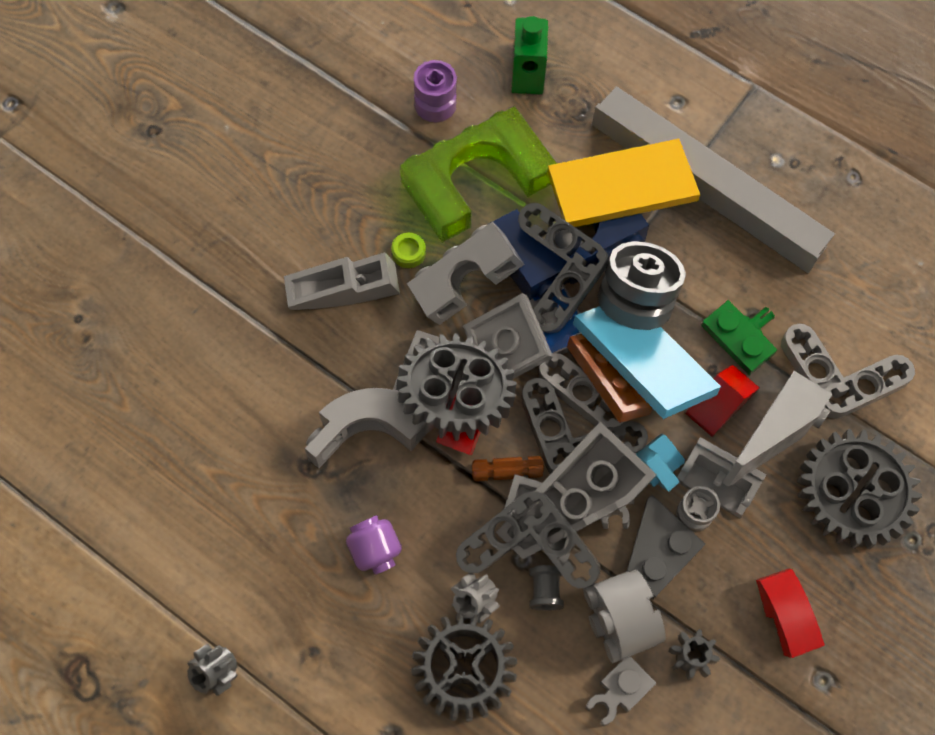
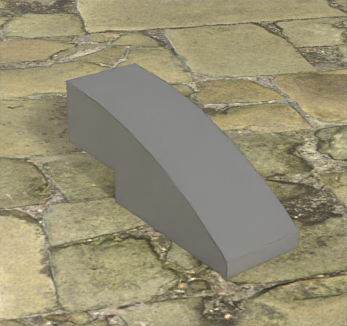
M385 252L354 262L348 257H344L284 276L287 305L290 310L338 307L400 294L395 262Z

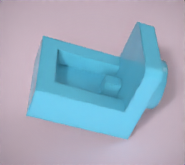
M660 434L636 455L657 474L649 484L652 487L658 484L669 492L680 483L673 472L684 464L685 459L669 438L664 434Z

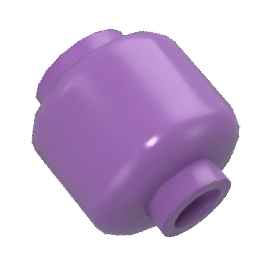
M376 515L350 527L351 534L346 538V545L359 570L372 569L376 575L395 566L393 558L400 554L402 547L389 520H379Z

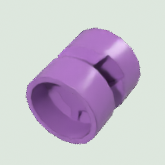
M440 60L427 61L418 66L414 73L415 109L422 119L429 122L445 121L456 110L457 76L454 69L448 63Z

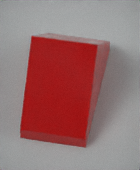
M731 365L715 376L714 380L721 386L716 396L690 407L685 413L711 437L760 389L759 386L734 365Z

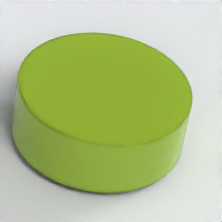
M403 233L392 242V258L400 267L415 268L424 261L426 246L424 240L419 235Z

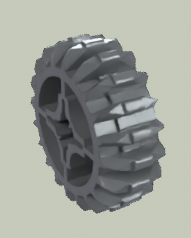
M457 613L456 625L451 626L446 616L441 618V625L444 629L441 632L432 624L428 626V632L433 638L432 641L426 637H419L418 644L426 652H413L412 659L423 663V665L411 668L412 676H424L425 678L415 684L417 692L428 688L430 690L423 698L425 705L431 704L435 699L439 700L435 714L440 716L444 712L445 707L449 706L452 708L450 712L451 721L457 720L458 709L465 710L466 721L472 722V709L478 708L480 716L486 718L488 717V709L485 705L487 702L498 710L501 708L502 703L496 694L499 693L505 697L510 696L511 689L502 682L516 681L517 675L505 670V668L516 666L517 658L504 657V654L509 653L513 649L512 642H506L499 645L498 642L504 637L505 631L499 629L491 635L489 631L493 625L492 620L487 619L481 628L477 626L478 615L470 619V624H463V615ZM456 637H472L482 643L480 645L477 644L471 649L464 650L449 640ZM440 648L445 653V657L450 663V668L443 675V678L436 683L431 672V665L435 653ZM490 651L494 655L497 666L496 678L491 686L484 681V676L479 670V664ZM455 657L458 660L463 658L464 662L466 658L470 660L474 658L471 665L473 676L471 674L465 676V672L463 675L457 673L454 676L457 670ZM464 683L472 687L474 691L477 690L480 695L473 698H457L445 692L449 688L452 689L454 686Z

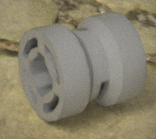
M693 487L687 491L677 506V518L692 532L703 531L709 527L719 513V498L708 487Z

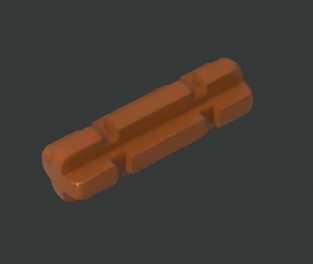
M528 456L527 460H522V457L493 458L492 462H488L487 459H475L472 462V477L475 481H487L488 477H493V480L514 479L515 474L522 477L523 475H528V478H540L544 473V463L541 456Z

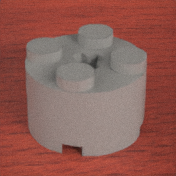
M638 570L627 571L583 588L586 602L589 608L594 611V614L589 616L591 628L597 638L604 637L605 651L612 663L653 648L665 641V628L659 609L653 610L649 598L654 596L646 580Z

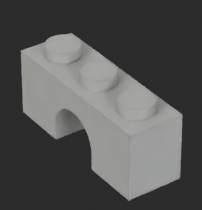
M491 222L489 225L477 228L472 233L471 238L461 245L448 249L444 253L443 258L435 264L419 270L415 278L408 282L407 285L426 316L440 325L467 306L461 295L460 285L468 273L481 270L487 278L497 285L525 264L504 232L494 222Z

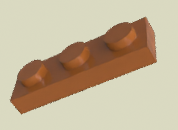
M582 334L569 337L567 348L619 423L651 414L653 408Z

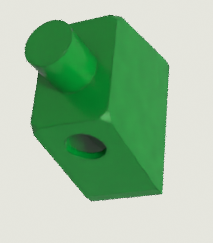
M529 16L527 18L518 17L515 20L511 93L540 95L544 93L548 52L547 19ZM533 61L535 63L534 70H525L523 63Z

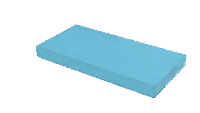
M600 306L575 315L573 325L663 419L718 394L721 386L661 327L651 330L626 327L608 317Z

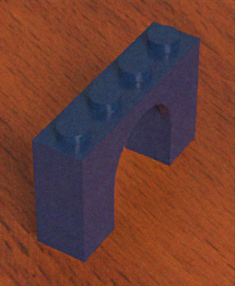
M516 209L492 222L504 232L525 264L510 276L521 292L528 296L529 300L537 296L541 299L567 261L532 238L520 227L518 222L520 212ZM641 213L593 223L596 234L592 239L603 247L610 258L612 250L620 244L632 241L645 242L649 224ZM581 247L576 251L587 261L584 267H587L589 264L596 266L600 261L596 257L598 251L589 254ZM570 278L567 279L563 284H575L579 281Z

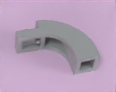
M385 388L360 389L338 397L319 412L324 428H317L309 436L305 451L308 460L320 468L350 436L367 430L385 432L412 451L427 434L425 432L426 422L423 421L416 425L412 423L414 413H403L404 403L398 402V391Z

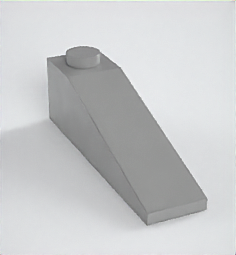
M793 371L722 483L729 487L802 439L812 425L819 429L830 412L825 405L832 394L796 371Z

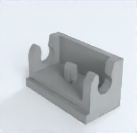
M700 437L677 479L680 481L679 484L688 489L697 486L708 487L718 496L721 508L741 518L767 474L755 469L728 487L722 482L737 460V457Z

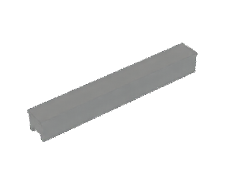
M616 86L600 104L596 105L592 126L626 149L680 139L700 192L699 199L809 274L818 258L827 248V244L835 235L834 232Z

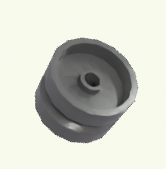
M637 241L620 244L612 250L597 295L599 306L608 317L626 327L641 330L659 328L667 323L671 317L686 277L684 266L674 254L663 247Z

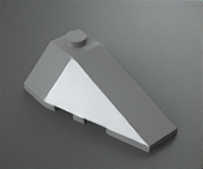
M599 422L535 491L547 495L576 532L631 503L657 474L604 424ZM529 499L526 502L529 506L526 512L522 515H517L515 511L512 515L520 521L523 531L528 528V525L522 521L531 515H536L538 518L543 515L540 512L541 506L544 505L541 500L535 502ZM506 521L496 533L508 543L514 538L515 530L513 525ZM559 527L552 529L547 537L549 545L567 537V532ZM529 535L515 546L513 550L522 559H525L539 552L542 548L533 536Z

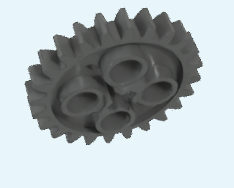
M441 334L437 344L427 338L425 349L415 345L413 355L406 354L404 365H399L396 384L398 402L404 403V414L414 413L412 422L414 425L423 421L426 422V433H429L434 428H438L439 438L441 439L446 435L447 431L452 432L455 441L459 440L460 432H466L471 440L474 439L476 429L482 434L488 435L489 426L492 425L499 428L501 418H508L510 407H513L517 382L512 381L514 370L506 369L508 359L502 358L497 360L499 351L497 348L487 352L485 350L486 341H482L478 346L473 345V336H469L465 342H460L458 334H454L452 341H447L444 335ZM462 362L466 363L453 409L447 410L459 365Z
M847 429L842 438L837 432H834L828 438V441L822 438L816 444L817 449L812 448L806 456L809 460H805L800 465V469L807 474H802L797 479V483L807 487L798 493V497L809 499V503L802 510L803 512H815L816 516L811 521V524L816 525L820 522L825 524L822 535L826 536L832 531L836 532L837 544H840L849 537L851 547L854 549L861 544L863 539L867 549H871L876 545L877 541L884 546L891 541V537L897 539L904 533L902 528L907 529L914 523L909 516H914L920 511L913 503L922 498V494L913 491L912 488L921 481L920 479L909 477V473L916 468L915 465L904 466L901 462L907 455L906 452L897 455L892 452L895 442L892 441L883 446L881 445V434H877L872 440H868L866 430H862L857 438H855L852 430ZM847 457L855 459L860 466V470L852 468L848 464ZM872 464H875L877 470L862 487L860 495L851 502L846 513H842L840 507L856 489L858 482L868 473ZM878 480L886 482L891 489V493L884 491L879 486ZM827 484L835 486L839 490L840 497L831 495L827 490ZM858 507H863L870 513L871 521L860 516Z

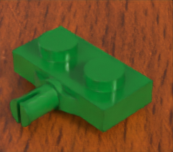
M728 300L702 322L701 326L749 376L777 352L776 347L761 331L762 327L775 318L772 311L768 313L770 310L768 307H764L750 319L743 315Z

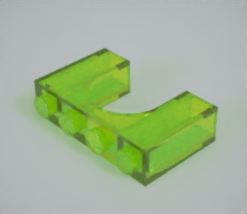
M515 106L506 111L494 113L488 120L477 126L471 125L467 127L461 134L449 140L438 142L432 149L420 155L410 156L400 165L401 183L442 243L471 228L472 211L450 179L453 172L463 163L474 159H489L500 163L511 173L527 197L551 185L548 176V165L557 163Z

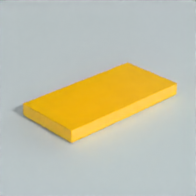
M680 139L548 165V176L561 217L574 227L699 201L700 192Z

